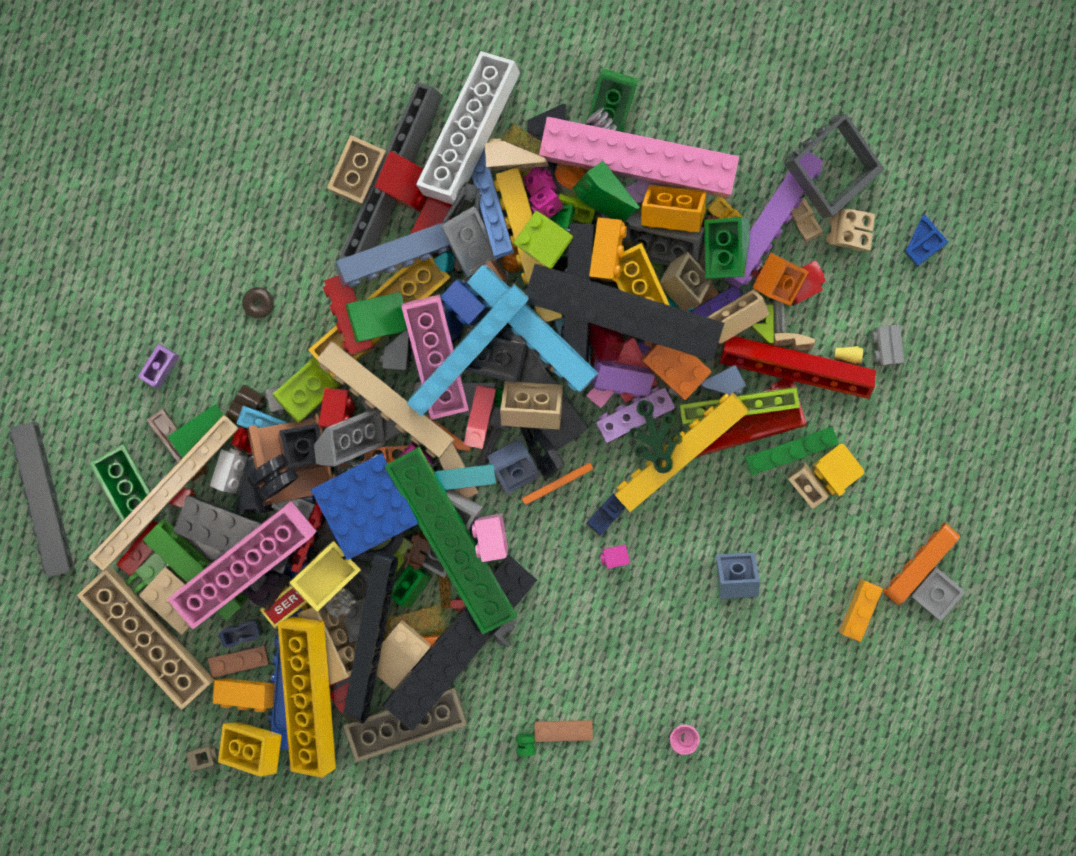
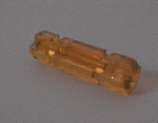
M438 575L443 609L451 608V591L448 575L445 578Z

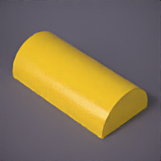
M640 243L624 251L623 257H620L619 265H621L620 277H617L616 280L619 290L670 305L643 244Z

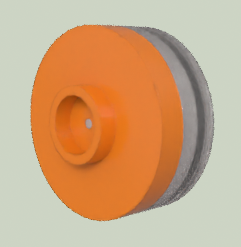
M558 164L552 179L560 193L578 198L572 188L589 170Z

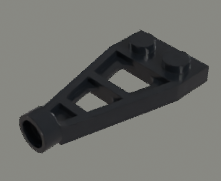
M520 427L545 480L551 478L564 466L561 456L556 453L539 428ZM537 442L545 450L546 454L543 457L539 453L536 445Z
M271 569L262 575L266 579L258 591H254L250 586L242 591L254 604L267 611L270 610L291 580L288 575Z

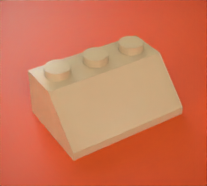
M505 381L500 409L501 426L560 430L563 385Z

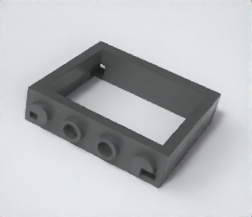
M836 114L828 120V125L815 131L816 135L813 138L806 139L801 144L802 148L791 152L788 155L789 159L784 163L823 219L834 216L885 170L847 114L840 116ZM837 127L866 170L828 204L799 163V160Z

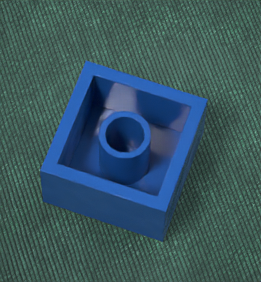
M456 280L441 296L444 300L442 304L448 310L455 311L458 314L456 317L464 325H475L488 312L489 308L479 296L471 292L470 287L464 281Z

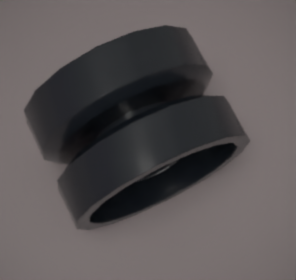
M283 454L267 461L246 478L252 487H258L265 483L257 492L262 502L278 494L299 478L294 469H287L281 473L289 463Z

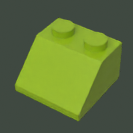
M535 211L514 241V244L531 257L552 269L574 236L546 216Z

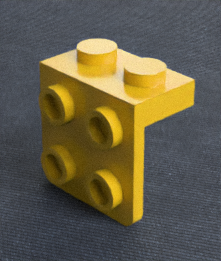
M844 444L837 445L812 465L815 469L813 471L819 480L822 479L825 482L827 491L835 496H841L845 493L844 489L864 474V469Z

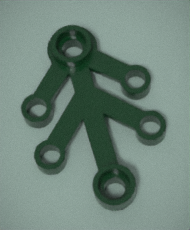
M642 400L637 405V412L645 417L650 436L642 433V430L636 427L630 429L629 436L632 439H638L654 447L656 455L648 452L645 446H637L635 448V455L653 462L656 471L659 473H668L673 467L671 456L676 445L682 442V435L679 433L670 434V442L665 451L662 445L670 427L676 424L677 419L674 415H665L663 418L664 423L658 433L652 414L654 405L650 401ZM647 405L649 406L648 412L645 411ZM669 417L672 418V422L670 424L668 423ZM635 430L638 431V435L636 437L634 436ZM675 435L678 436L677 442L673 440ZM641 448L644 451L642 455L639 454ZM663 460L666 461V466H665V467L662 466V461H663Z

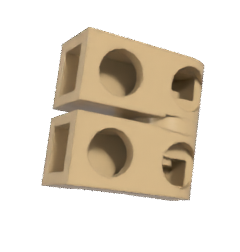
M841 209L834 216L829 217V224L832 227L831 233L827 234L826 242L839 247L851 248L853 251H871L873 233L869 232L873 231L875 214L852 209ZM864 218H868V225L866 227L864 226ZM862 237L866 238V243L864 246L861 244Z

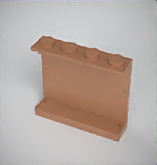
M315 414L313 419L302 420L298 424L291 422L258 429L257 425L249 426L248 436L255 468L257 469L267 461L282 454L278 439L280 430L312 424L319 425L318 414ZM325 465L296 471L299 478L278 494L264 501L263 506L314 496L311 489L335 477V474H331L330 469L333 466Z

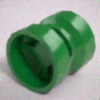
M535 734L516 735V742L518 743L516 755L522 757L536 755V748L533 745Z

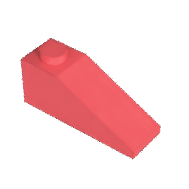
M477 384L464 445L483 449L496 388Z

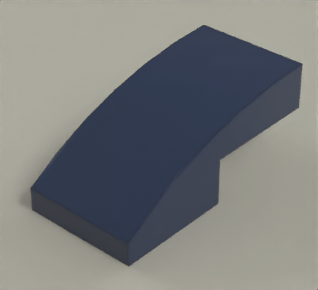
M612 493L586 524L601 536L626 507Z

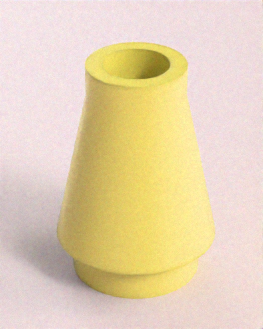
M859 346L836 347L834 359L855 365L857 363L861 364L863 348H859Z

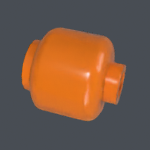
M513 247L514 253L501 257V262L507 271L518 272L523 269V265L519 266L516 255L519 254L518 248Z

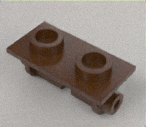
M422 530L418 534L414 533L410 543L413 544V547L406 552L404 560L407 562L404 568L410 564L413 569L419 570L423 565L426 554L420 552V550L427 553L430 544L425 535L422 534Z

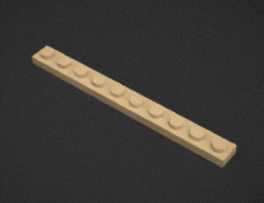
M223 415L96 549L89 559L102 571H105L239 428L228 417Z

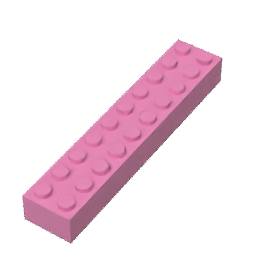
M551 117L546 119L539 156L546 158L548 162L587 170L604 161L616 176L669 187L707 191L708 195L729 199L732 193L739 156Z

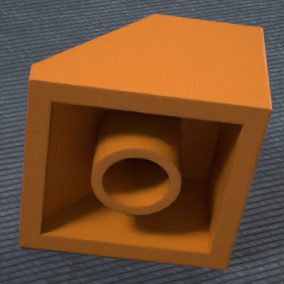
M770 253L752 288L767 297L791 306L809 271Z

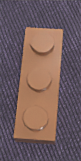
M265 645L208 658L212 678L269 665Z
M592 720L535 721V742L593 740Z

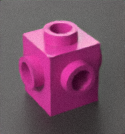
M535 167L523 178L526 189L531 197L547 185L553 191L557 189L553 182L552 174L547 169Z
M548 185L529 199L532 204L531 211L533 213L538 211L547 218H551L564 208L557 194Z

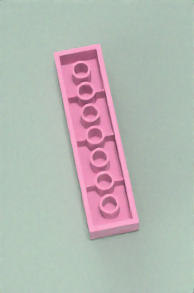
M290 501L179 588L167 600L188 625L194 629L309 540L316 530L293 502Z

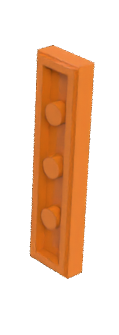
M589 462L526 495L522 500L527 505L593 470V467Z

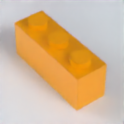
M598 218L589 274V277L593 280L616 282L617 277H620L621 265H619L620 257H623L624 253L622 239L626 237L627 227L622 220Z
M860 579L839 633L861 642L883 588Z
M230 678L214 680L213 704H220L221 708L237 706L238 710L254 708L255 712H265L267 708L274 707L275 683Z

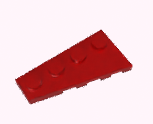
M317 501L308 520L315 530L320 528L323 520L321 518L322 511ZM314 535L296 549L291 561V571L299 573L301 566L304 565L307 559V551L309 547H312L315 540Z

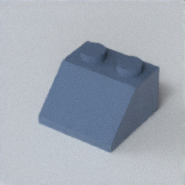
M736 365L703 381L698 388L723 396L726 393L730 395L732 392L737 395L743 392L742 388L746 385Z
M521 438L487 456L490 464H494V471L507 494L541 477Z
M754 552L716 555L720 599L759 597L760 579Z

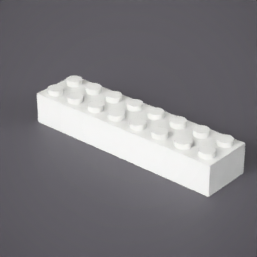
M480 52L416 184L423 195L453 205L462 187H464L466 182L468 183L485 148V143H487L517 81L520 72L515 61Z

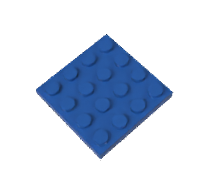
M382 453L311 489L347 560L418 524L408 502L399 493L384 466L387 462Z

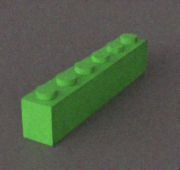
M163 519L143 541L178 576L188 582L209 566L211 562L185 537L173 533L175 528L166 519ZM241 592L217 610V613L225 620H228L243 606L248 598Z

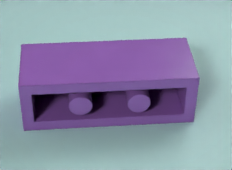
M595 359L593 368L599 374L591 383L595 389L600 391L608 389L617 394H624L625 392L635 397L649 396L655 374L649 368Z

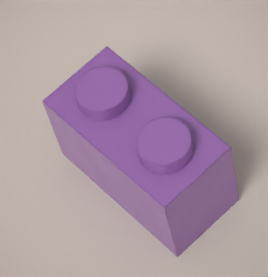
M158 344L138 378L153 387L161 388L180 355Z

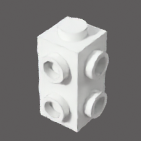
M230 448L229 451L221 449L210 486L223 492L236 494L248 457L241 455V451Z

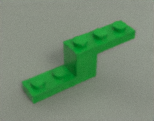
M829 427L744 458L750 475H754L805 458L807 455L839 444L833 427Z

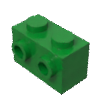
M409 564L394 584L392 599L402 607L411 608L432 576L422 567L419 570H415Z

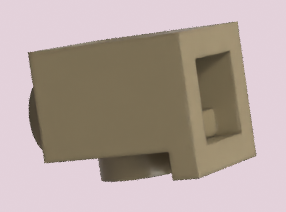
M212 744L190 749L186 753L191 772L215 765L217 763L216 759L219 757L217 748H213ZM205 752L207 754V759L202 757V753Z

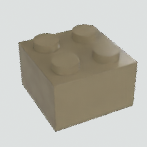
M687 252L671 261L660 284L663 291L667 293L680 309L687 311L701 303L712 279L705 278L704 269Z

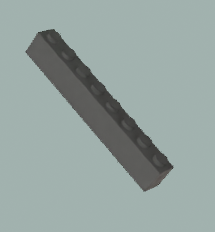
M30 422L11 427L9 436L15 446V460L19 462L20 466L19 477L25 486L23 493L25 498L28 499V513L33 519V533L39 543L37 545L38 553L42 555L43 559L42 570L47 577L75 571L39 423Z

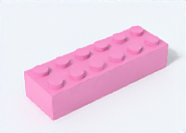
M440 294L402 304L421 384L429 378L454 350ZM461 375L428 409L431 420L469 411Z
M502 513L479 517L472 526L473 537H478V544L475 546L477 558H481L482 562L506 558L508 545Z

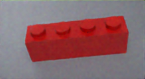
M338 276L324 280L326 286H323L326 297L331 299L330 310L333 316H337L339 321L336 323L339 334L343 333L345 341L342 343L346 353L350 352L353 356L373 349L372 339L357 343L355 341L345 306L347 303L358 301L353 287L349 288V285L343 287Z

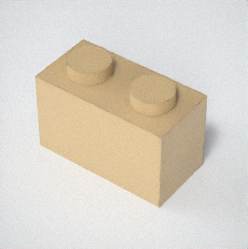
M805 462L789 473L788 480L812 509L828 498L829 492Z

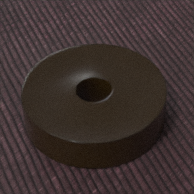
M252 288L243 296V309L253 318L266 317L273 309V297L263 288ZM261 300V305L255 306V301Z

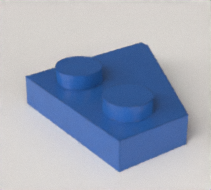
M924 214L905 253L918 267L947 245L948 241Z

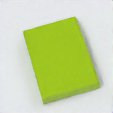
M315 357L272 394L275 400L297 424L322 402L324 388L337 389L340 386L329 373L319 367L320 363Z

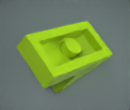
M766 304L770 315L760 320L763 321V324H753L750 328L766 344L774 343L773 304Z

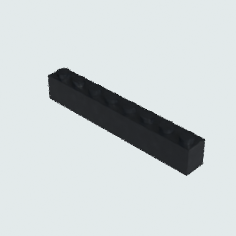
M570 223V227H567V232L574 237L569 243V247L565 250L568 267H565L564 273L593 281L589 274L597 225ZM562 314V318H565V323L561 327V337L589 363L591 323ZM564 376L561 378V381L569 382Z

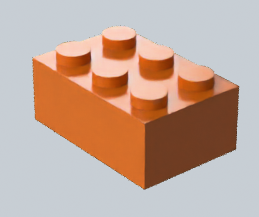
M656 343L640 359L683 400H686L712 372L696 356Z

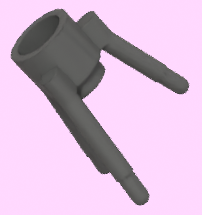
M466 182L443 222L446 223L458 204L456 214H459L466 200L473 202L475 199V208L478 211L482 196L479 193L480 188Z

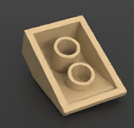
M490 139V143H485L486 167L490 171L510 170L517 167L524 169L549 166L546 158L501 141V139Z
M401 620L382 644L377 676L394 690L428 651L431 644Z

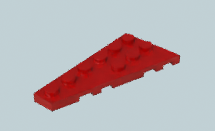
M782 379L778 383L775 382L770 385V388L765 391L795 387L794 381ZM800 400L799 408L744 415L696 457L807 426Z

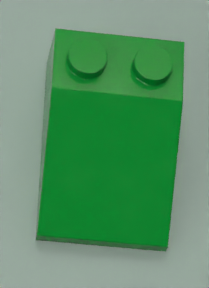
M602 68L588 117L604 107L602 112L608 113L606 119L611 118L613 120L610 125L617 126L615 131L623 132L639 79Z
M604 161L586 172L572 188L575 195L585 205L610 219L622 220L623 223L640 208Z
M734 217L704 220L705 278L744 277L750 240L749 219Z

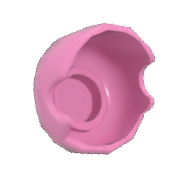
M687 724L678 726L670 735L671 747L676 753L681 755L693 753L700 743L699 733L694 727ZM683 733H685L684 742H682L681 735Z

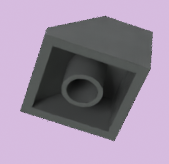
M408 331L400 334L384 348V353H380V365L383 366V369L409 372L411 341Z

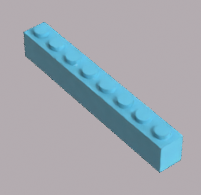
M482 265L467 281L471 292L476 296L480 295L484 299L483 303L489 309L510 289L487 265ZM527 303L508 322L512 326L511 330L517 336H522L526 340L525 344L530 349H536L540 353L539 357L546 364L550 363L554 367L553 371L562 378L564 376L569 381L567 384L572 390L583 391L599 374Z
M513 284L409 398L407 404L422 417L529 300V297Z

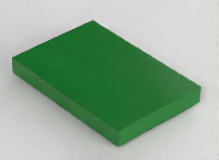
M401 292L345 305L356 343L408 331L402 310L404 302Z
M215 404L167 436L182 459L218 422L223 413ZM233 436L224 445L229 443L233 439Z

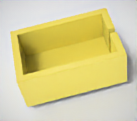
M334 541L326 546L288 582L316 612L361 570L351 559L347 560L345 558L343 560L341 558L345 555Z

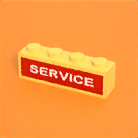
M286 585L270 610L267 611L260 607V611L271 625L276 628L278 623L286 620L307 602L290 585Z

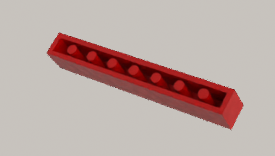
M736 336L722 344L720 364L736 365L737 368L866 399L870 398L875 388L876 370Z

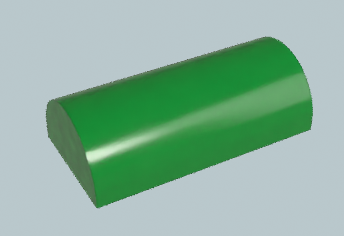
M125 444L89 463L121 522L151 492Z

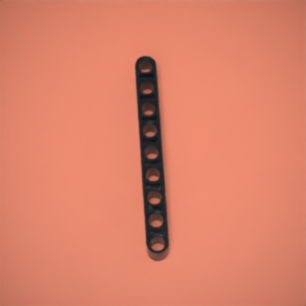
M377 552L372 562L343 713L344 718L361 724L365 723L370 711L398 567V557L382 552Z

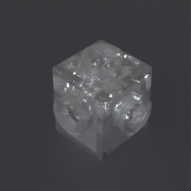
M343 587L324 606L337 619L341 615L347 616L353 610L351 606L356 601L353 594Z

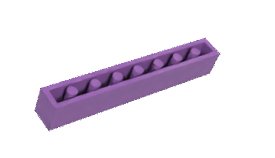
M808 152L799 160V163L811 180L813 177L817 179L823 170L820 166L824 161ZM790 171L750 230L744 277L723 278L738 289L743 284L746 286L753 277L750 275L751 271L758 269L762 263L761 256L763 253L767 255L773 245L770 242L773 238L777 240L783 231L780 227L783 223L787 225L793 216L790 213L793 207L797 209L803 201L800 197L804 191Z

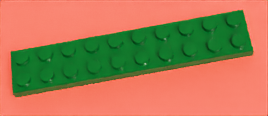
M420 447L384 466L399 493L408 502L419 527L481 633L485 634L517 617L515 610L487 562H482L481 558H477L476 543Z

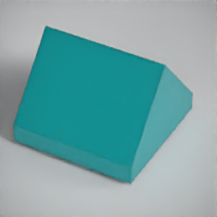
M453 251L445 252L433 261L442 272L453 271L455 255Z

